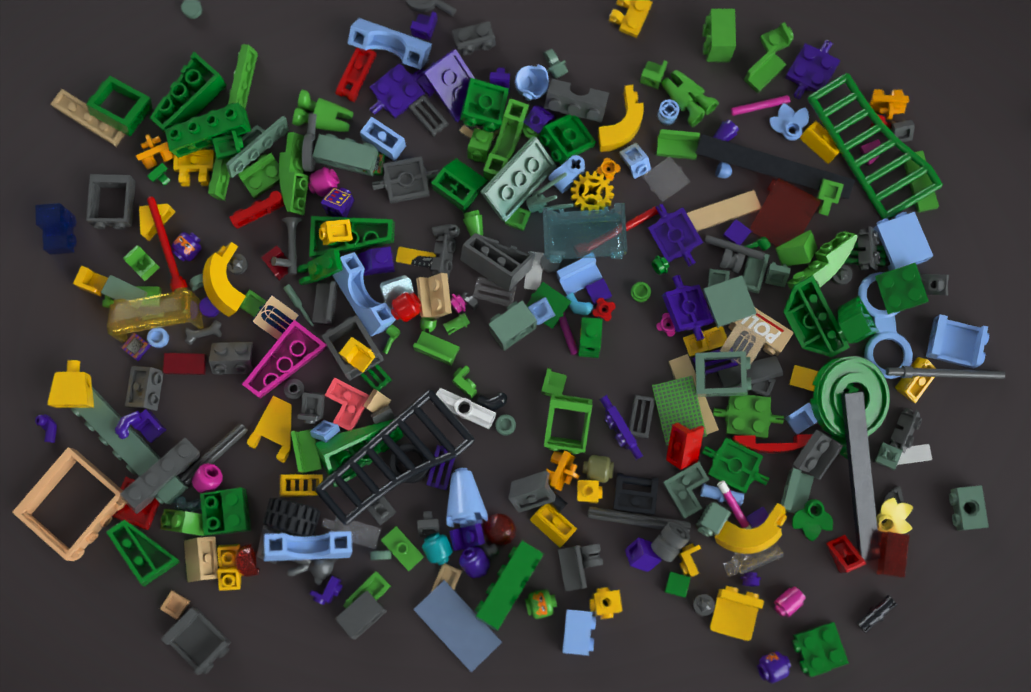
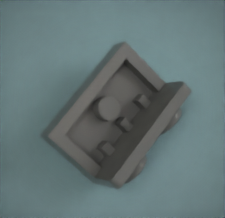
M253 342L212 343L209 357L212 374L252 373Z

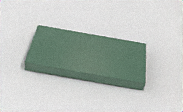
M532 136L480 192L499 218L506 222L557 166L537 137Z

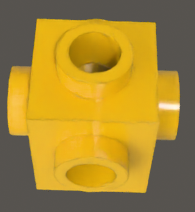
M609 588L596 589L597 593L592 594V599H589L591 612H594L595 616H600L601 619L613 618L614 613L622 612L619 590L609 591ZM603 600L607 602V607L602 604Z

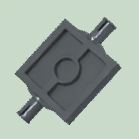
M422 156L384 163V180L372 182L373 190L386 188L390 203L430 196L428 179H434L439 174V169L427 172Z

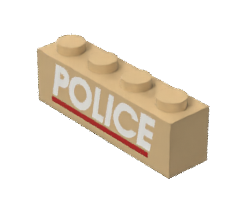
M755 308L756 315L728 324V327L733 331L739 322L764 337L766 341L762 346L764 347L763 350L772 356L774 354L778 356L794 333L757 308ZM746 330L741 332L744 335L749 334ZM751 335L750 341H753L755 343L756 336Z

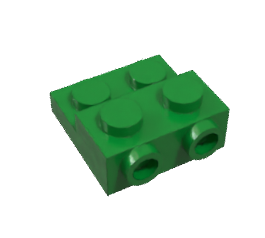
M471 78L460 120L470 127L476 125L483 126V129L488 132L498 130L502 124L509 89Z
M569 114L544 126L539 134L541 144L548 146L551 150L552 159L555 162L559 161L561 165L571 156H578L582 152L594 147L597 143L580 119Z
M834 622L793 635V648L796 653L800 654L802 660L799 661L800 668L803 674L806 673L808 677H813L849 664Z

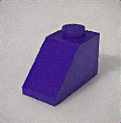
M391 247L370 249L357 255L365 268L363 276L395 272Z

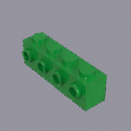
M237 102L230 103L219 110H211L208 114L200 117H192L184 123L174 124L170 128L165 129L170 152L179 158L214 145L213 138L232 135L234 130H236V134L239 136L250 132L251 128L246 110Z

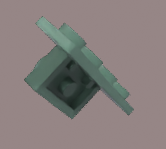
M284 116L279 118L268 129L264 130L256 125L242 137L244 148H240V152L226 163L231 178L242 172L248 164L256 160L262 152L270 148L275 141L287 133L289 128L287 119Z

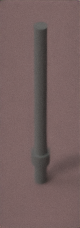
M912 366L886 368L887 376H901L902 378H912L913 376L1005 378L1004 371L913 368Z

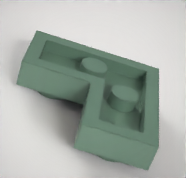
M699 462L663 482L683 519L702 509L692 490L708 481L709 478Z

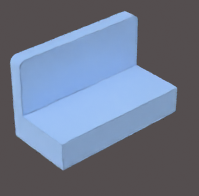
M593 253L556 272V277L566 295L574 294L584 289L585 286L602 279Z

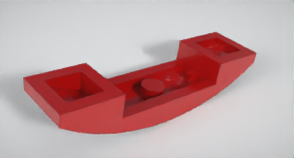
M797 434L793 437V443L756 444L755 435L734 436L731 439L754 452L775 454L794 451L806 446L813 434Z

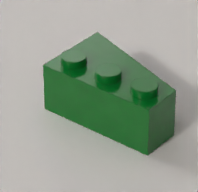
M860 296L837 307L838 321L841 328L839 334L844 342L858 343L879 332Z
M126 520L121 521L106 531L143 586H146L180 563L177 558Z

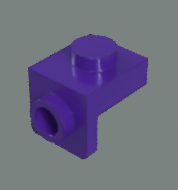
M331 576L323 594L311 590L310 595L314 596L313 600L322 605L325 602L331 603L334 596L338 597L343 587L340 584L342 579Z

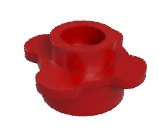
M603 298L597 299V306L592 311L593 316L603 318L605 321L611 320V313L616 308L615 303L606 302Z

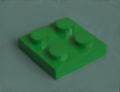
M916 263L875 276L888 315L929 302Z

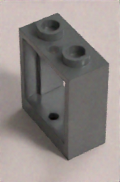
M90 174L86 221L96 229H105V226H112L114 229L120 230L125 229V227H132L136 181L130 175ZM101 188H126L124 219L98 218Z
M357 315L346 318L342 324L328 329L322 335V338L349 381L364 372H360L349 363L345 365L332 344L337 339L359 327L375 355V358L365 371L384 360Z

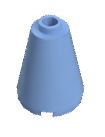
M458 468L451 474L446 515L447 526L454 527V524H460V528L473 524H483L482 519L487 521L488 514L473 474L467 468Z

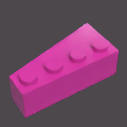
M293 320L242 385L261 399L328 347L310 331Z

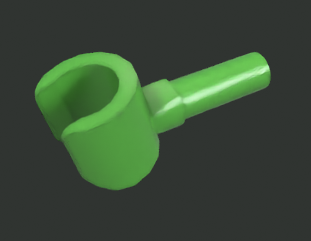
M390 325L386 330V333L390 336L383 350L386 354H388L394 340L400 335V330L394 325Z

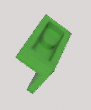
M773 46L750 68L744 78V81L757 93L786 66L775 54L777 51L776 46Z
M660 129L656 156L696 160L697 154L695 152L700 133Z
M424 331L421 332L417 343L413 345L414 351L449 366H452L460 349L459 346Z
M312 429L300 432L291 431L298 472L302 474L322 470L321 460L315 446L317 439L313 438L310 433Z

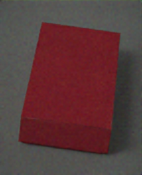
M164 353L163 373L205 375L207 355Z

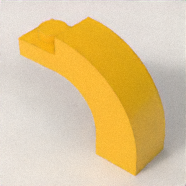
M627 85L624 88L626 107L624 119L615 125L598 128L600 152L613 151L625 146L634 138L640 128L644 105L643 103H638L637 91L634 92L633 85Z
M233 242L229 243L226 247L223 245L217 253L212 254L207 259L203 269V285L209 300L219 311L228 317L237 312L246 297L230 284L226 275L227 264L238 248Z
M777 503L766 521L754 529H742L726 520L719 534L715 535L716 543L727 550L742 554L757 553L771 547L782 536L781 528L777 526L781 527L786 520L785 507Z

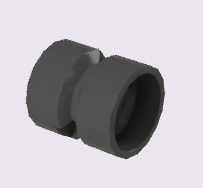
M670 521L661 531L662 535H658L651 544L653 551L660 558L668 562H672L679 554L680 549L690 540V535L683 527Z

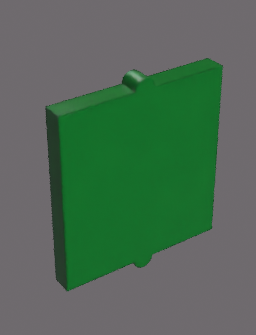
M542 282L536 292L531 294L532 298L526 306L528 307L546 297L556 316L543 323L553 329L559 319L564 317V312L572 301Z

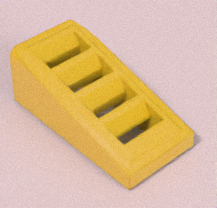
M323 474L280 475V497L318 496L315 491H312V480L316 479V486L323 481ZM288 480H290V491H287ZM295 480H299V491H295ZM304 480H307V491H304Z

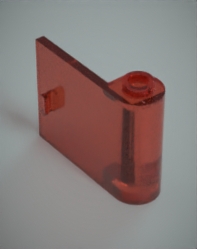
M778 177L777 181L773 179L767 189L770 193L750 230L760 237H766L769 242L781 246L803 234L821 200Z

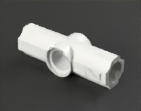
M442 388L437 391L436 395L453 414L490 429L496 416L495 412ZM461 405H470L469 411L467 413L459 412Z

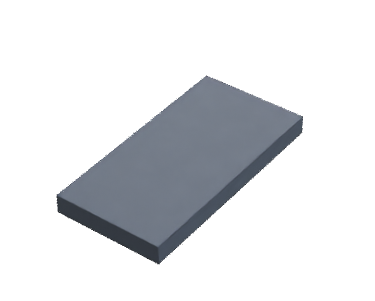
M445 580L413 609L470 672L502 643L486 624L476 619L477 614Z

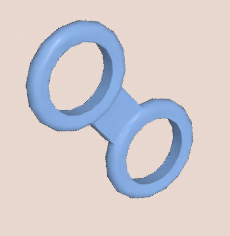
M876 272L864 278L858 288V296H860L879 330L868 340L864 350V358L875 364L885 378L893 379L900 376H887L886 370L879 367L873 357L875 345L882 340H892L898 343L904 354L903 362L898 368L912 364L913 352L909 342L896 331L895 315L899 312L888 315L887 310H878L868 302L867 289L869 285L877 281L876 275L885 273Z

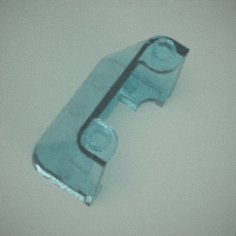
M614 203L615 208H611V210H608V207H604V210L564 212V209H560V213L553 212V207L543 208L545 258L549 259L551 263L562 262V259L611 257V259H622L623 255L627 254L625 203Z

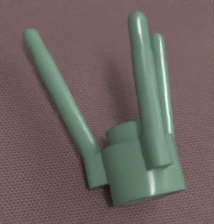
M566 172L539 190L534 191L532 196L526 199L531 213L536 211L542 213L544 211L574 206L573 203L547 206V202L557 199V196L553 195L545 198L543 194L540 195L566 177Z

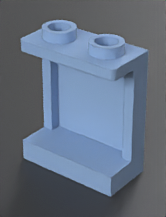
M902 212L896 215L895 219L889 221L888 218L877 222L874 230L878 232L890 261L889 271L912 263L917 265L933 257L915 212L909 214Z
M941 314L933 319L926 357L973 369L983 364L985 360L984 346L989 340L988 326L976 327L948 320V316Z

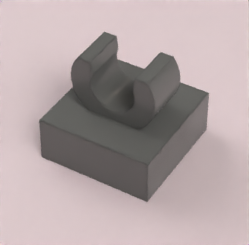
M905 119L898 123L892 121L891 130L902 142L913 140L915 124L912 120L907 121Z
M385 496L368 508V511L379 525H382L397 513Z
M432 511L424 512V520H417L419 536H429L436 532L440 534L439 520L433 519Z

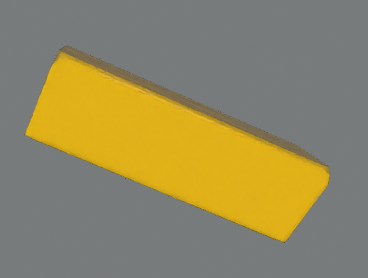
M817 121L811 124L800 136V139L828 164L840 153L827 130Z
M917 357L911 365L913 368L936 369L928 359ZM913 376L912 378H901L895 389L910 401L916 403L935 377Z
M549 503L542 505L530 519L558 547H562L577 530L573 524L562 514L558 513Z

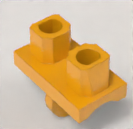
M875 89L870 106L876 113L885 114L887 120H892L893 114L905 113L909 96H904L902 90H894L891 92V95H884L882 89Z
M150 134L145 135L147 141L142 143L141 147L143 149L150 147L151 149L136 155L138 161H142L147 170L158 166L153 155L160 153L164 162L174 159V154L169 150L168 142L156 146L155 144L161 142L159 136L152 139Z
M565 450L563 453L554 451L551 462L558 466L555 472L547 469L549 472L548 483L559 491L562 490L564 483L570 485L572 478L578 480L580 475L575 473L577 465L573 464L575 456L571 455L570 452Z

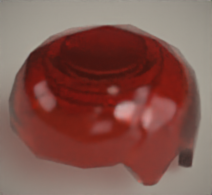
M496 513L489 516L488 520L484 522L483 534L493 544L498 546L507 545L516 536L517 528L515 523L505 514Z
M251 544L240 547L234 556V565L237 571L246 577L259 575L260 568L256 567V554L253 548H251Z

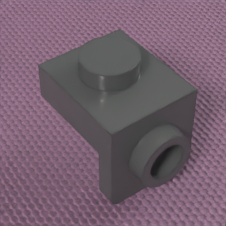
M303 392L301 413L298 414L297 419H303L304 423L314 424L322 419L325 394Z

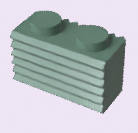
M714 502L706 506L705 512L702 513L698 523H696V526L699 528L697 531L706 537L718 535L731 514L730 511Z

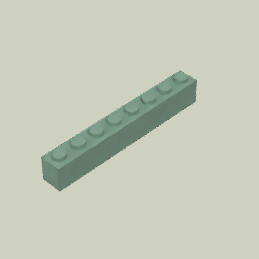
M92 387L94 408L70 409L78 417L82 416L86 420L84 424L91 431L96 430L100 434L99 440L104 445H110L114 449L112 453L119 460L123 459L128 464L126 468L133 475L137 473L141 476L161 459L160 456L131 426L127 429L129 431L127 438L120 439L115 433V428L122 417ZM177 475L159 490L155 498L161 504L172 505L189 487Z

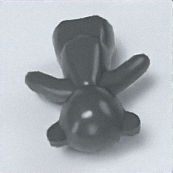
M337 558L289 560L299 565L289 569L287 575L295 576L310 570L311 574L315 577V583L320 585L332 573Z

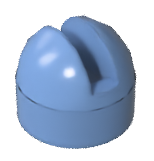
M720 162L716 169V177L723 179L730 177L732 174L731 166L728 163Z

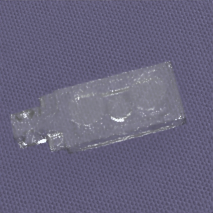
M337 517L335 521L324 518L322 527L332 529V532L351 531L353 543L376 549L381 533V528L354 520L345 526Z
M776 542L771 547L757 553H735L736 555L732 557L731 561L724 563V568L730 577L738 573H747L784 556Z

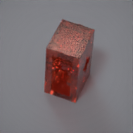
M893 532L882 533L878 575L905 578L910 535Z

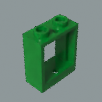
M110 75L105 81L101 82L97 92L89 97L86 104L91 116L128 136L134 133L153 108L149 96ZM113 90L136 102L124 119L100 107Z

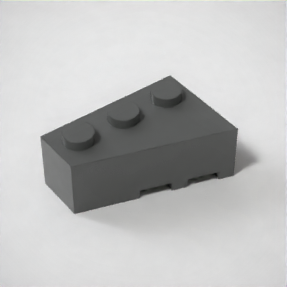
M475 233L463 244L460 260L509 292L532 269L535 253L529 252L527 254L518 251L515 246L511 245L509 248L500 245L497 240Z

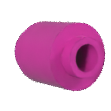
M793 586L791 589L788 588L774 601L776 605L774 609L781 617L786 616L789 618L804 604L803 601L806 597L797 587Z

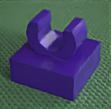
M497 68V72H490V83L510 89V74L505 73V68Z

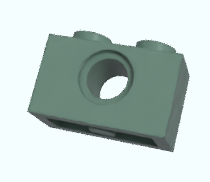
M982 485L950 489L949 501L954 509L952 521L957 531L988 528ZM965 503L971 507L969 514L964 511Z

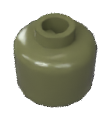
M591 455L588 461H584L583 474H587L588 480L606 483L609 478L613 477L614 462H611L607 456Z

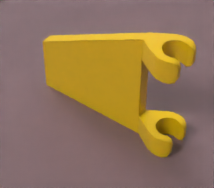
M273 396L254 432L247 441L249 447L255 449L261 436L282 446L276 458L282 463L286 462L291 450L292 405Z

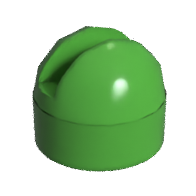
M421 317V330L425 332V328H427L429 333L432 332L436 327L437 320Z

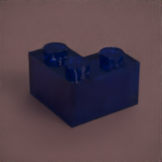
M60 203L35 205L36 225L43 230V250L50 255L74 253V246L77 244L74 234V227H76L75 216Z

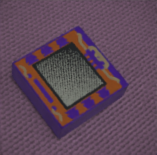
M134 332L121 348L135 360L139 361L151 345Z

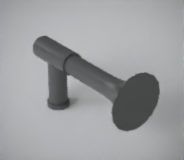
M286 217L282 218L281 221L285 222L288 228V259L272 257L271 265L288 267V274L294 275L297 274L296 227L302 219Z

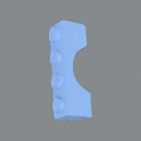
M360 18L351 25L348 38L349 45L364 50L382 49L398 55L403 64L420 70L428 62L432 46L431 43Z
M355 252L341 256L343 270L332 276L370 337L386 331L396 320L386 302H376L368 294L363 279L365 268Z
M351 531L329 532L310 537H298L288 534H264V561L350 558L352 554Z

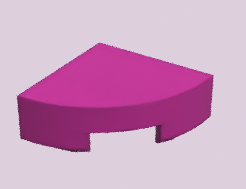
M878 139L861 146L860 151L862 155L881 145L880 140ZM879 155L868 161L867 165L873 164Z

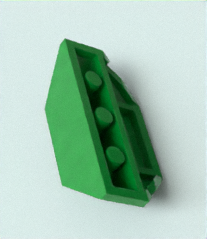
M812 275L795 284L783 314L801 348L829 357H834L850 348L847 341L844 342L839 334L841 329L814 276Z

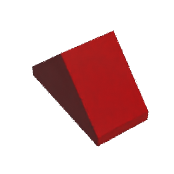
M846 535L826 543L839 573H847L866 564Z

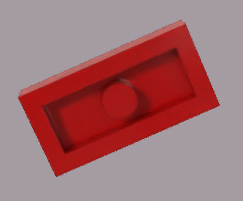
M680 423L672 424L666 461L680 470L696 464L699 459L704 427L699 426L690 430Z

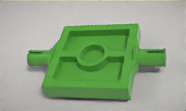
M754 395L729 396L726 409L713 408V416L725 417L727 435H755L756 438L767 439L770 424H783L784 416L772 415L770 409L771 397Z

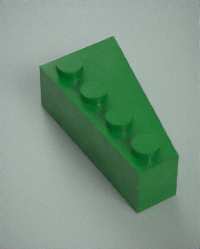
M195 52L190 56L191 60L187 66L184 65L180 71L182 74L178 80L170 86L171 90L168 95L162 98L150 116L153 123L165 135V129L195 117L227 86L221 75Z
M311 216L309 257L315 259L332 250H339V253L342 254L394 243L395 222L392 219ZM350 219L353 240L323 245V240L319 237V228L324 222Z
M523 540L518 548L514 546L508 555L510 558L507 566L503 564L497 573L500 578L496 584L492 582L486 591L489 595L486 601L483 602L481 600L476 607L475 612L478 613L476 619L498 631L544 554Z

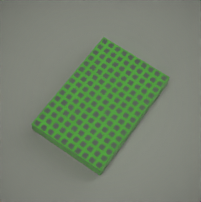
M693 376L652 385L666 446L669 445L672 424L680 423L690 430L703 426V437L707 436Z

